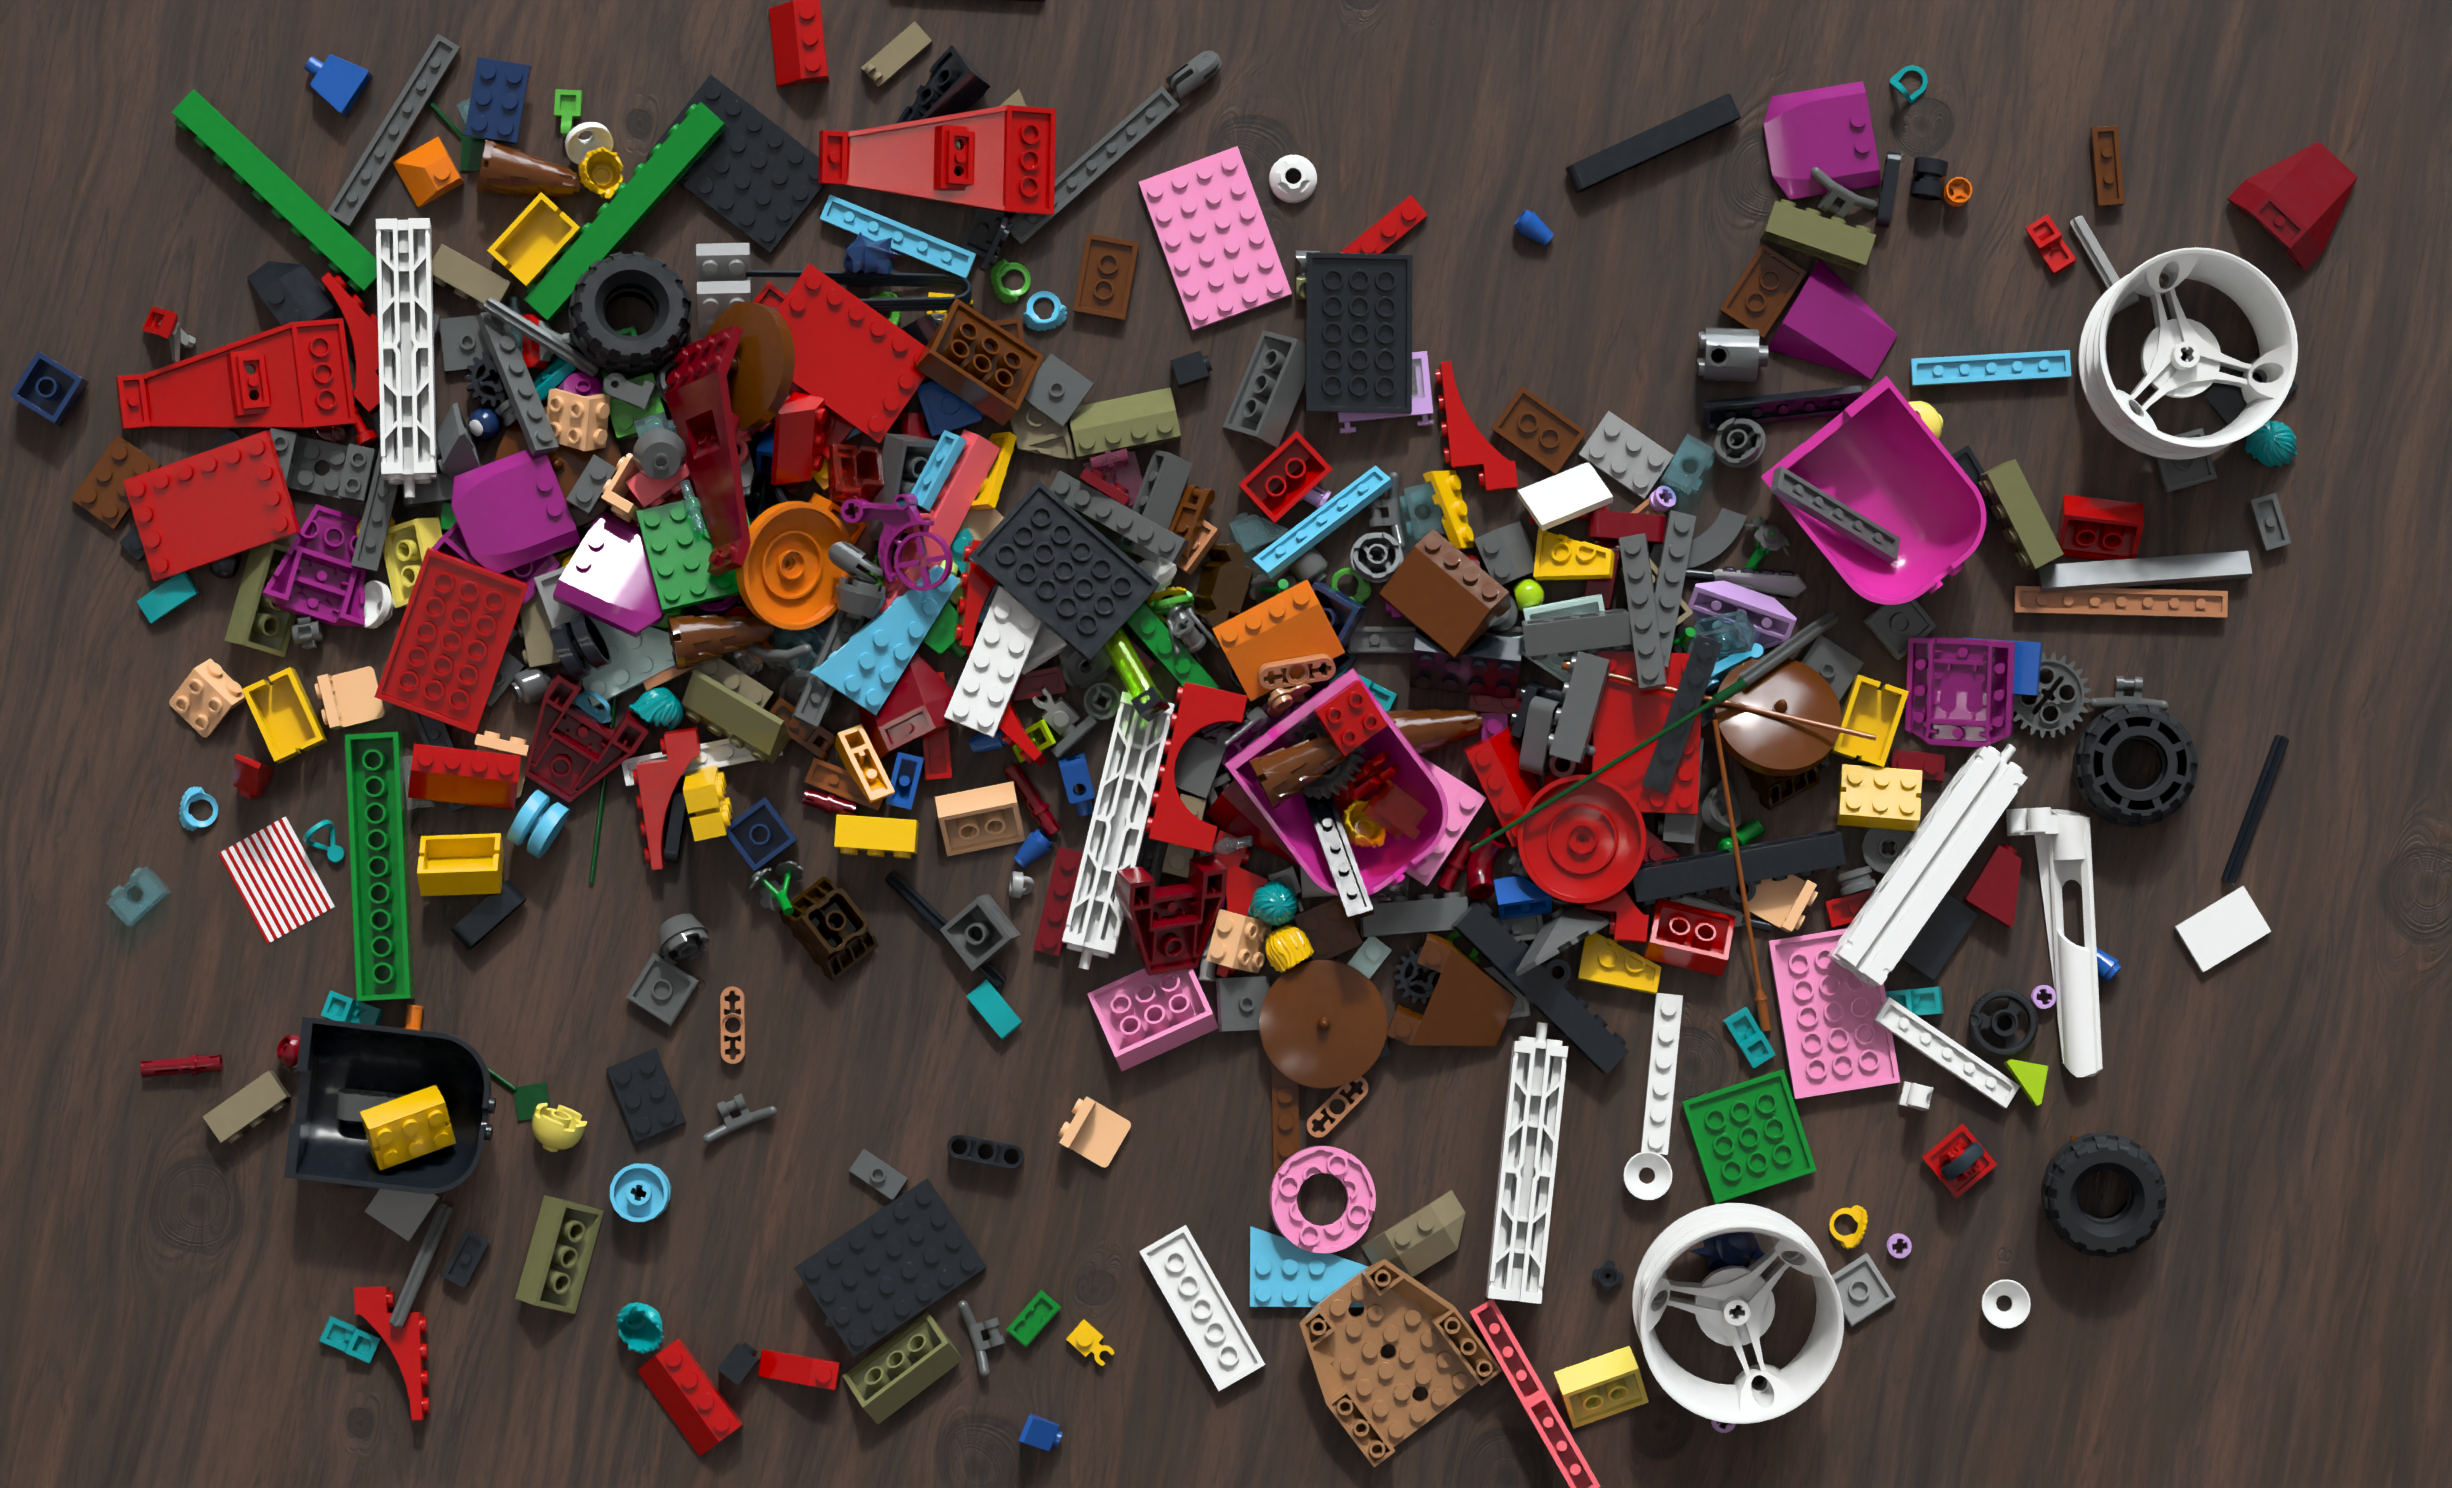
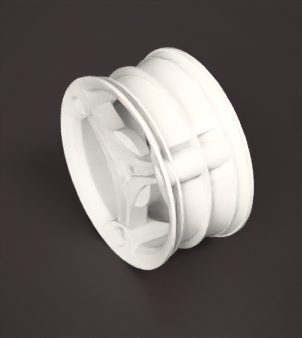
M2198 247L2182 248L2147 260L2130 274L2114 283L2099 298L2090 311L2081 334L2078 353L2079 375L2084 394L2092 411L2104 427L2118 440L2141 453L2153 457L2174 460L2193 459L2215 453L2233 442L2250 435L2275 414L2285 400L2295 376L2298 342L2294 320L2285 299L2271 280L2258 268L2224 251ZM2159 277L2164 280L2163 288L2159 285ZM2186 278L2209 284L2228 295L2237 303L2249 319L2257 337L2260 357L2247 364L2222 354L2216 337L2207 327L2192 319H2186L2176 296L2175 287ZM2134 291L2139 295L2150 297L2156 328L2149 333L2141 349L2140 359L2144 376L2129 395L2124 391L2116 390L2111 379L2106 357V336L2115 311L2121 302ZM2163 294H2165L2172 317L2171 320H2167L2161 299ZM2184 351L2188 354L2185 361L2180 358ZM2220 366L2244 372V374L2240 378L2219 372ZM2253 373H2258L2261 376L2262 383L2252 378ZM2212 383L2241 387L2247 406L2232 423L2211 435L2192 438L2168 435L2157 430L2154 421L2146 412V409L2163 395L2180 399L2188 398L2203 392ZM2151 384L2156 391L2140 405L2134 399Z
M1724 1203L1703 1207L1690 1212L1668 1226L1655 1239L1645 1253L1635 1277L1632 1293L1633 1319L1650 1370L1661 1387L1676 1402L1691 1412L1707 1419L1731 1424H1749L1784 1415L1800 1406L1820 1388L1829 1376L1838 1358L1844 1333V1315L1840 1294L1835 1281L1812 1239L1790 1219L1768 1208L1745 1203ZM1733 1232L1759 1233L1771 1238L1773 1245L1771 1249L1749 1268L1733 1265L1722 1267L1710 1273L1704 1278L1702 1283L1680 1282L1667 1278L1665 1271L1673 1261L1690 1247L1705 1239ZM1779 1256L1781 1261L1763 1278L1760 1274ZM1791 1266L1805 1274L1812 1275L1816 1289V1315L1812 1331L1801 1351L1788 1365L1779 1369L1774 1365L1764 1364L1759 1338L1770 1327L1774 1317L1775 1301L1771 1290L1784 1271ZM1670 1290L1695 1295L1694 1300L1670 1296ZM1667 1305L1694 1313L1700 1328L1709 1338L1725 1346L1734 1347L1743 1366V1371L1735 1378L1733 1385L1718 1384L1698 1378L1685 1371L1668 1355L1654 1329ZM1736 1305H1739L1741 1310H1737L1735 1314H1732L1731 1309H1735ZM1752 1342L1758 1364L1748 1367L1742 1345ZM1761 1375L1765 1377L1764 1382L1760 1385L1751 1383L1755 1376Z

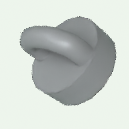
M1013 871L1011 873L1009 882V896L1011 898H1021L1022 895H1027L1033 891L1035 882L1031 877L1024 876L1023 872ZM1023 883H1028V887L1023 888Z

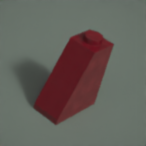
M2004 844L2003 847L2000 845L1994 847L1963 901L2003 926L2010 928L2014 924L2022 859L2016 856L2017 850Z

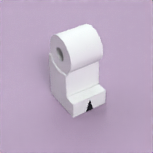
M1904 1081L1898 1105L1922 1111L1929 1110L1934 1088Z

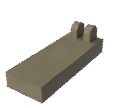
M914 21L863 65L861 69L880 89L933 42Z

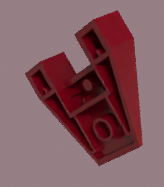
M560 667L546 688L524 775L570 803L634 754L649 732L651 722H646L644 719H641V716L628 709L615 730L604 723L601 724L596 718L572 704V701L582 687L583 680L576 681L566 669Z
M1214 855L1190 859L1188 883L1155 888V879L1142 867L1117 870L1116 897L1146 973L1149 976L1198 967L1226 894L1228 868Z

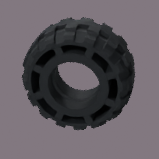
M634 251L633 254H623L621 252L610 254L608 258L601 261L597 260L590 265L589 269L580 276L574 287L569 306V327L571 328L573 340L577 348H580L585 354V358L593 365L597 364L604 368L605 372L627 374L628 377H637L647 372L654 373L674 359L677 351L686 342L692 319L689 292L686 290L683 280L676 271L673 272L666 266V262L657 257L653 259L644 256L645 253ZM621 297L638 298L647 303L655 314L654 325L648 332L639 336L619 334L605 320L607 305Z
M2146 704L2121 705L2109 709L2096 717L2082 732L2076 745L2072 764L2077 790H2079L2084 799L2083 801L2088 807L2109 822L2133 827L2147 826L2160 822L2179 810L2188 800L2195 787L2199 763L2193 738L2189 731L2179 722L2180 720L2159 707ZM2126 741H2145L2153 746L2159 755L2161 771L2157 780L2148 788L2141 790L2129 789L2123 786L2114 775L2112 768L2113 755L2117 748Z
M2112 1132L2088 1133L2079 1136V1138L2070 1143L2067 1142L2059 1149L2060 1151L2054 1158H2051L2046 1167L2041 1185L2042 1206L2051 1228L2068 1246L2092 1257L2110 1258L2138 1249L2147 1239L2149 1240L2155 1234L2166 1211L2167 1188L2159 1165L2139 1143ZM2103 1169L2113 1170L2120 1174L2127 1184V1199L2116 1213L2106 1217H2094L2085 1212L2078 1200L2079 1187L2089 1174Z

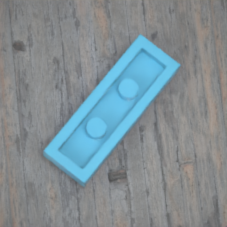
M944 430L911 491V494H914L918 499L917 506L928 511L930 510L967 440Z

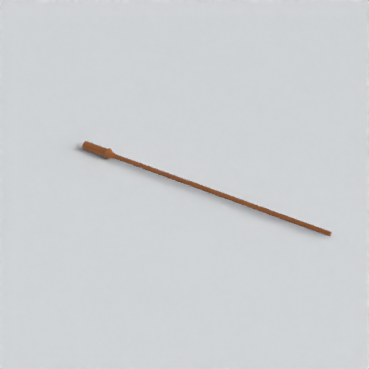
M1564 659L1561 670L1569 671L1571 661ZM1613 673L1608 674V678L1639 685L1638 679ZM1667 686L1658 688V690L1676 694L1677 688ZM1704 695L1703 700L1709 701L1712 697ZM1728 700L1721 703V705L1876 740V735Z
M1716 719L1712 720L1757 989L1754 1000L1757 1005L1761 1031L1771 1030L1766 1000L1767 996H1765L1761 986L1718 720Z

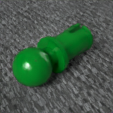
M1756 818L1736 831L1738 846H1744L1765 833L1764 828ZM1730 837L1722 838L1717 845V850L1733 848L1732 838Z

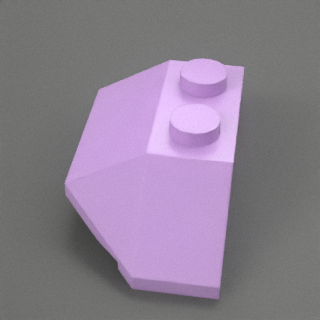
M1724 580L1695 584L1688 603L1695 621L1704 634L1744 648L1753 643L1761 644L1763 649L1784 643L1790 638L1797 619L1774 597Z

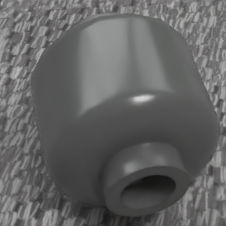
M1312 547L1289 565V570L1300 583L1308 579L1309 583L1312 582L1313 584L1314 582L1322 581L1327 576L1324 571L1327 569L1328 563L1318 550Z
M538 667L527 668L515 674L513 683L510 685L519 703L523 701L526 705H531L543 699L551 678L546 670L542 672Z

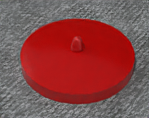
M1588 775L1567 776L1549 783L1530 800L1522 816ZM1595 777L1520 823L1518 828V850L1526 872L1535 884L1546 893L1567 902L1593 903L1617 894L1633 880L1645 856L1647 844L1646 827L1638 806L1622 788L1601 777Z

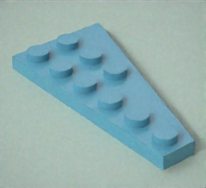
M938 565L929 570L931 585L937 582L944 572V569ZM950 573L948 579L938 588L926 591L910 588L901 597H897L891 602L892 605L882 613L877 614L875 618L850 637L844 646L838 651H834L823 664L815 667L810 673L870 713L877 715L960 579ZM922 577L915 584L923 586Z
M1250 1226V1307H1315L1337 1288L1368 1267L1331 1253H1314L1303 1250L1290 1243L1284 1237ZM1353 1302L1349 1307H1363V1304Z

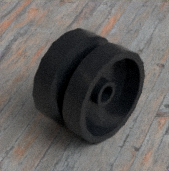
M582 613L571 619L570 627L563 623L550 630V637L557 655L568 673L576 681L590 675L591 666L600 670L612 663L605 640L589 616Z

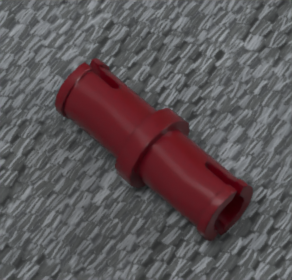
M808 788L804 794L806 798L802 802V805L825 810L826 814L836 813L839 815L855 816L857 812L855 809H858V803L837 798L836 794L830 793L827 795Z
M1459 838L1450 859L1447 858L1445 861L1446 867L1436 884L1437 887L1447 892H1452L1460 873L1464 872L1466 868L1464 864L1471 852L1469 848L1474 846L1473 843Z

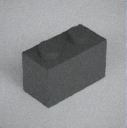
M593 455L566 498L567 505L590 518L603 495L602 489L609 479L612 480L616 474V467Z

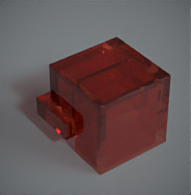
M831 444L829 447L830 459L827 462L830 501L845 502L849 499L862 498L872 502L885 486L882 449L861 446L858 450L857 446Z
M1388 779L1379 787L1362 809V812L1368 818L1379 824L1397 840H1399L1403 833L1414 840L1421 832L1416 826L1429 811L1421 802L1391 779Z

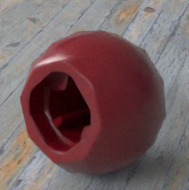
M286 1035L277 1046V1058L284 1066L297 1067L299 1035Z

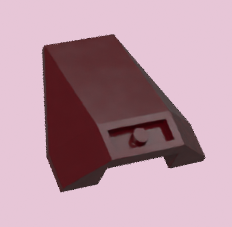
M2318 141L2246 179L2227 200L2245 217L2250 214L2288 249L2285 254L2299 268L2305 271L2324 251L2357 180V176Z
M917 651L877 715L858 705L860 723L880 761L898 753L897 749L937 729H946L956 724V722L944 718L954 691Z

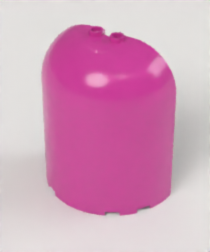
M1887 376L1761 476L1771 489L1774 470L1782 466L1900 538L1897 560L1889 564L1778 497L1846 583L1863 598L1878 604H1902L1918 598L1927 590L1930 594L1935 592L1943 585L1940 581L1947 574L1953 577L1964 568L1961 563L1976 550L1982 540L1986 527V508L1978 488Z
M1354 668L1303 703L1225 764L1308 876L1319 887L1337 896L1336 887L1302 793L1296 794L1273 809L1251 768L1249 760L1283 747L1284 749L1292 747L1288 742L1297 740L1294 732L1302 733L1303 723L1309 727L1311 725L1310 718H1314L1319 722L1313 711L1356 680L1360 681L1388 725L1361 744L1366 749V752L1360 754V757L1365 759V762L1358 763L1357 767H1360L1384 750L1392 756L1382 763V767L1388 769L1395 763L1399 766V772L1358 800L1365 802L1371 800V804L1376 805L1381 810L1382 815L1379 819L1385 821L1387 826L1385 841L1380 847L1377 844L1376 848H1373V846L1361 848L1360 846L1350 844L1368 895L1378 892L1389 883L1394 887L1406 878L1403 872L1411 867L1415 871L1427 862L1425 857L1441 841L1448 822V803L1441 784ZM1336 805L1340 819H1342V816L1344 815V810L1341 812Z

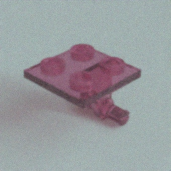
M1126 448L1115 452L1108 450L1103 455L1090 457L1091 462L1083 464L1084 469L1090 472L1095 468L1107 477L1104 481L1114 485L1117 482L1129 490L1127 495L1132 498L1127 507L1134 505L1142 484V477L1134 450L1127 452Z

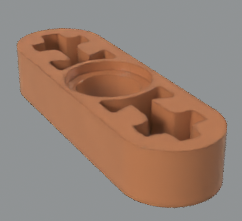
M1320 653L1264 663L1258 669L1257 676L1264 688L1272 690L1328 680L1335 674L1336 667L1329 655ZM1322 662H1325L1327 665L1324 672L1319 670ZM1307 664H1310V665H1311V667H1312V669H1311L1312 674L1309 673V669H1308V667H1307ZM1296 665L1304 668L1303 674L1299 677L1289 675L1290 669ZM1282 668H1284V674L1286 676V679H1283L1281 676ZM1269 671L1274 673L1273 680L1268 681L1266 678Z
M731 986L724 989L720 996L721 1056L727 1063L737 1064L746 1055L745 994L740 988ZM731 991H735V995L740 996V1001L735 1002V1010L741 1009V1015L736 1013L725 1015V1009L731 1010V1003L726 1001V996H730ZM735 1017L740 1021L741 1027L738 1032L730 1033L727 1031L725 1024L729 1018ZM741 1035V1041L735 1040V1047L740 1049L741 1053L732 1060L731 1055H726V1049H731V1040L725 1041V1036L738 1037Z
M1360 1076L1354 1080L1355 1083L1359 1081L1363 1083L1361 1086L1363 1092L1360 1095L1354 1093L1350 1097L1354 1100L1351 1105L1344 1096L1339 1094L1343 1089L1346 1094L1351 1090L1352 1087L1348 1083L1340 1086L1309 1117L1306 1126L1312 1136L1319 1138L1327 1135L1365 1097L1368 1092V1083L1363 1077ZM1334 1099H1341L1345 1103V1110L1339 1115L1333 1114L1329 1108L1331 1101ZM1325 1108L1327 1114L1336 1120L1331 1124L1328 1119L1323 1125L1325 1128L1323 1132L1319 1130L1313 1132L1312 1128L1314 1125L1312 1121L1313 1119L1321 1120L1325 1115L1320 1112Z

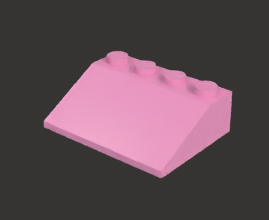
M1420 756L1441 784L1448 803V822L1441 841L1425 857L1427 862L1415 871L1410 867L1403 872L1424 887H1427L1486 797Z
M1145 968L1087 993L1121 1071L1218 1029L1216 1019L1193 969L1149 976Z

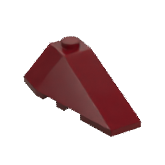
M1236 779L1229 784L1205 812L1225 832L1301 867Z

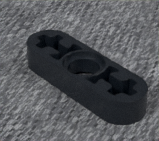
M1887 152L1875 226L1889 227L1901 153Z
M676 785L674 790L664 862L678 863L687 814L683 786Z

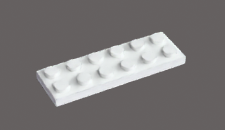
M1000 586L944 715L946 719L993 738L1042 625V622Z
M1186 1225L1139 1251L1218 1391L1265 1365Z

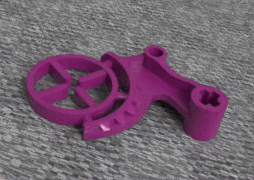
M914 494L897 495L893 501L894 505L871 503L862 498L849 499L842 504V518L849 523L880 519L883 522L884 528L879 540L878 557L880 567L888 584L895 582L896 578L899 577L909 588L926 591L938 588L948 579L953 566L952 552L943 538L929 532V526L934 525L935 521L922 519L917 509L918 499ZM859 508V513L855 514L854 509ZM923 525L922 532L912 533L903 540L899 539L909 528ZM923 536L935 540L944 552V555L926 558V562L932 563L945 560V569L940 579L931 585L928 565H922L923 586H920L907 578L903 568L920 565L921 560L901 561L904 548L914 538L916 539L918 556L925 557L926 549ZM896 544L898 546L894 556V566L896 571L893 572L891 565V556L894 545Z

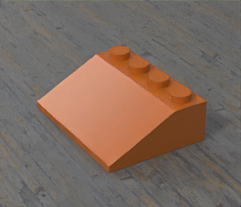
M1308 579L1212 628L1250 702L1274 690L1264 688L1258 679V669L1264 663L1320 653L1329 655L1333 660L1345 653ZM1307 664L1309 671H1311V665ZM1296 665L1290 669L1289 675L1299 677L1303 674L1304 668ZM1282 668L1281 676L1283 679H1286V676L1284 674V668ZM1273 671L1268 672V676H1266L1268 681L1273 680Z

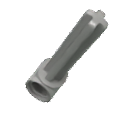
M2082 215L2075 217L2069 224L2108 290L2120 278ZM2134 291L2121 302L2114 314L2138 302L2139 297Z

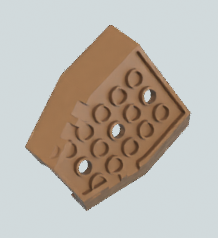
M1386 1259L1357 1273L1320 1301L1299 1323L1326 1405L1373 1467H1376L1393 1454L1396 1445L1478 1383L1482 1386L1502 1371L1501 1367L1455 1306ZM1353 1302L1363 1304V1312L1358 1316H1352L1348 1311L1350 1304ZM1386 1344H1391L1395 1347V1354L1391 1358L1381 1356V1348ZM1422 1386L1427 1389V1396L1423 1400H1415L1412 1393L1416 1387Z

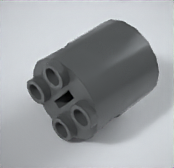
M1705 327L1704 332H1698V347L1702 349V358H1697L1696 374L1702 376V380L1756 382L1758 367H1767L1768 346L1759 345L1758 329ZM1716 348H1722L1723 356L1721 359L1712 360V351Z

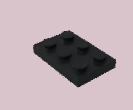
M657 1048L606 1068L636 1142L686 1123Z

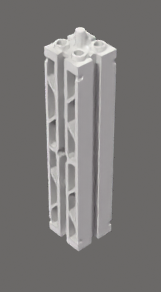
M397 218L376 219L381 474L383 480H387L388 484H404V498H415V483L430 484L431 479H437L432 229L430 218H408V220H398Z
M1123 691L1062 939L1063 943H1067V949L1082 952L1078 968L1089 970L1092 955L1108 959L1109 954L1115 955L1124 920V914L1116 897L1117 870L1137 866L1158 773L1164 755L1166 739H1168L1170 721L1175 710V704L1168 703L1170 705L1169 709L1148 722L1139 716L1131 702L1138 695ZM1143 697L1140 701L1144 704L1150 698Z
M2007 744L2001 753L1991 746H1988V748L1983 746L1972 750L1967 757L1966 763L1960 767L1917 828V831H1915L1912 838L1905 845L1843 933L1837 946L1829 953V958L1844 969L1851 971L1855 977L1870 988L1882 986L1888 973L1896 966L2014 798L2018 788L2028 778L2022 774L2023 769L2017 764L2010 762L2007 765V762L2016 751L2014 746Z
M1537 1022L1535 1038L1520 1036L1518 1041H1512L1485 1295L1487 1298L1537 1304L1542 1302L1568 1047L1562 1046L1563 1041L1546 1040L1548 1023Z

